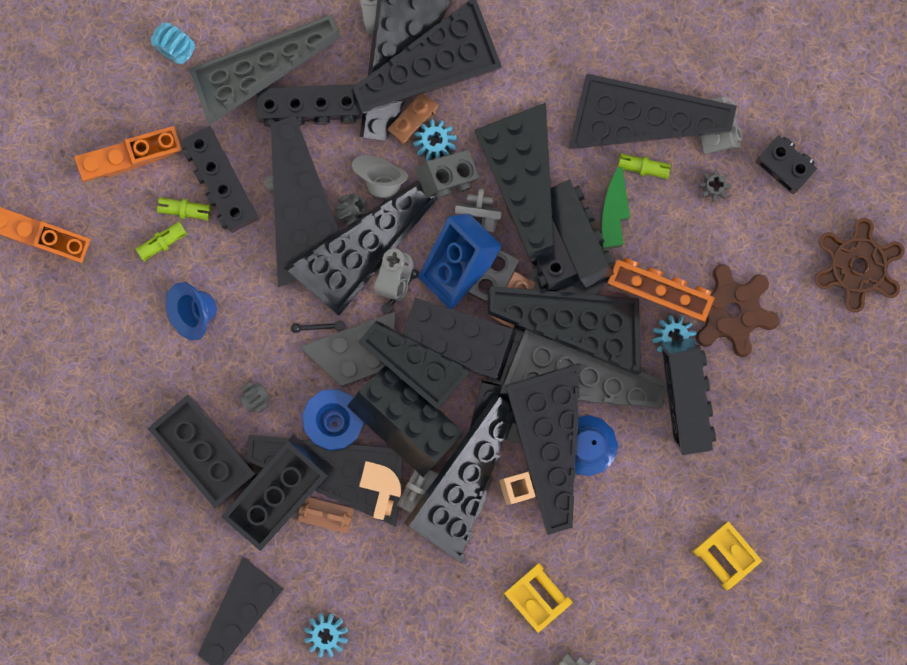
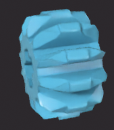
M162 23L155 29L153 36L150 38L152 46L157 51L178 64H184L191 57L195 49L194 41L171 23Z
M430 119V128L422 123L420 128L424 133L419 131L414 133V136L420 139L413 143L414 147H422L417 152L419 157L427 152L426 162L431 160L432 155L436 156L437 159L441 158L440 154L443 156L450 155L447 150L455 151L456 146L450 143L457 140L456 135H449L453 128L448 126L443 129V120H440L437 127L434 120ZM435 136H439V141H442V143H437L435 147L431 146V141H428V139H434Z
M673 315L668 316V324L663 319L658 322L663 330L660 328L653 329L655 334L661 336L652 339L653 343L672 341L668 334L669 332L670 334L673 333L674 330L678 332L677 336L681 338L680 340L688 339L695 336L696 331H687L692 323L689 321L683 326V316H679L675 323ZM661 346L657 348V352L662 351Z
M323 613L319 614L320 624L312 618L309 622L315 629L306 627L304 632L312 634L311 637L304 639L305 643L314 642L309 651L313 652L317 647L320 648L318 657H323L326 649L328 656L333 657L332 647L341 652L343 648L337 642H348L346 637L340 636V634L347 633L348 628L338 629L343 620L340 618L335 624L332 623L334 619L333 613H330L328 621H325ZM325 628L329 629V634L333 636V639L329 638L327 642L322 641L323 636L319 635L320 630L324 632Z

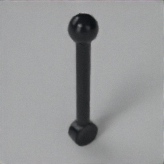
M416 269L412 270L409 283L419 276V272ZM390 299L388 303L383 304L382 311L390 313L392 305L396 300Z
M340 320L333 324L300 325L294 323L291 326V331L293 333H299L301 330L336 329L341 331L344 329L345 324Z

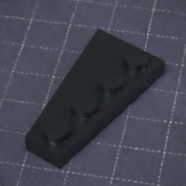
M244 556L198 654L210 665L225 664L284 589Z

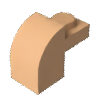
M366 461L359 487L379 492L373 518L384 520L385 515L390 516L394 503L393 500H389L390 495L401 497V484L397 475L391 469Z
M529 471L499 480L506 505L536 497Z

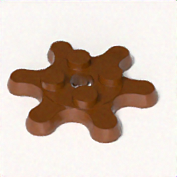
M868 218L857 220L854 226V235L849 240H841L832 232L824 233L819 239L820 247L830 254L832 263L828 269L816 274L815 284L820 289H828L834 285L843 287L847 293L845 306L853 313H858L864 308L865 296L872 290L879 291L887 298H894L900 292L899 283L889 276L887 268L892 261L903 257L905 252L904 246L897 241L890 242L887 245L877 244L872 237L874 224ZM855 259L864 261L865 270L858 273L852 269V263Z
M720 264L713 271L716 285L710 296L715 297V300L706 319L705 326L696 334V341L699 345L708 347L717 338L726 337L732 342L734 353L739 357H746L752 351V344L749 339L751 331L758 327L773 330L779 324L778 315L772 311L764 310L759 304L760 295L768 289L769 281L766 276L758 274L753 276L748 283L739 284L734 281L730 267ZM735 303L739 306L740 314L737 317L732 318L727 315L726 307L728 304Z

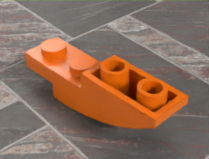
M171 126L126 139L120 144L74 156V160L83 183L104 176L108 178L176 154L182 151L175 128Z
M0 207V235L83 263L91 239Z

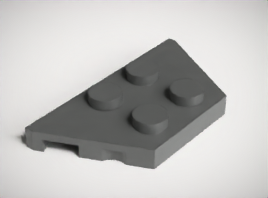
M392 312L301 346L302 350L341 386L377 374L385 364L358 341L376 320L394 329L396 315Z

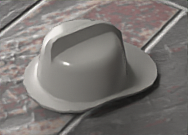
M362 155L356 157L352 162L353 171L366 181L369 193L375 197L391 198L400 191L401 184L408 179L406 171L384 158Z

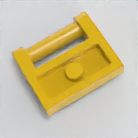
M729 521L724 523L692 551L697 557L700 556L721 580V586L726 591L736 585L762 562L760 557ZM714 545L735 569L736 572L732 576L726 572L709 552L708 549Z
M537 563L504 592L537 633L573 603L568 596L565 597L544 573V567L540 563ZM534 577L556 601L557 606L553 609L550 608L529 583Z

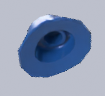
M188 282L176 283L167 292L166 310L170 323L181 336L188 340H201L206 332L207 323L216 316L217 312L216 303L211 294L205 291H197Z
M338 389L321 390L308 400L302 414L303 429L315 445L332 451L344 449L357 440L364 423L347 407L353 399L351 395ZM335 422L338 423L336 427L333 426Z
M590 415L579 417L575 474L592 476L602 473L614 461L618 449L614 430L601 418Z

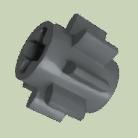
M717 169L714 170L711 177L705 173L703 178L706 182L698 185L699 188H704L705 191L702 198L708 195L712 197V203L717 200V196L725 199L727 195L724 190L732 187V185L726 184L725 179L728 175H718ZM714 180L717 185H721L716 192L712 186H709Z
M355 193L346 194L338 198L340 204L335 206L337 218L341 222L347 223V226L367 213L365 200L360 196H356Z
M248 382L240 388L243 394L238 398L249 413L254 409L257 413H260L268 407L266 401L271 397L260 382L256 385Z

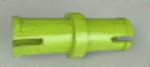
M621 153L618 167H622L623 170L640 173L639 176L645 177V175H650L667 180L671 164L649 160L647 156L640 158Z
M159 197L158 203L168 205V207L157 206V213L178 215L181 219L191 217L209 221L210 214L200 213L199 211L210 212V204L192 203L188 199L179 201Z
M178 221L161 233L156 232L153 238L135 249L143 262H145L156 253L168 250V246L186 236L187 233Z

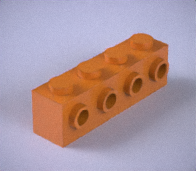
M625 258L624 261L617 259L613 269L614 275L610 276L608 281L610 286L701 322H706L715 297L710 296L712 291L699 286L694 290L687 287V282L682 279L673 277L672 280L662 277L663 272L649 267L648 271L638 268L639 263L628 258Z

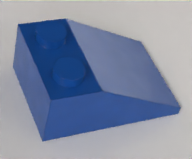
M470 214L449 216L418 278L447 308L453 309L491 267L502 245Z

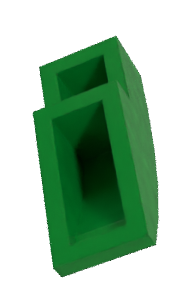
M622 167L616 169L603 202L600 232L605 241L601 244L603 250L619 248L624 245L620 222L628 221L630 214Z

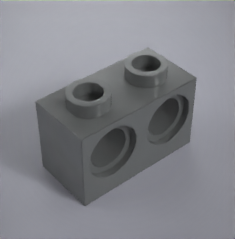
M469 150L427 161L415 169L426 198L436 195L437 199L450 195L451 191L456 189L458 193L467 191L472 188L471 184L479 179Z
M499 250L496 258L503 260L505 267L501 271H495L490 267L468 292L469 295L487 304L488 294H483L479 291V283L489 281L495 287H506L519 263V259Z

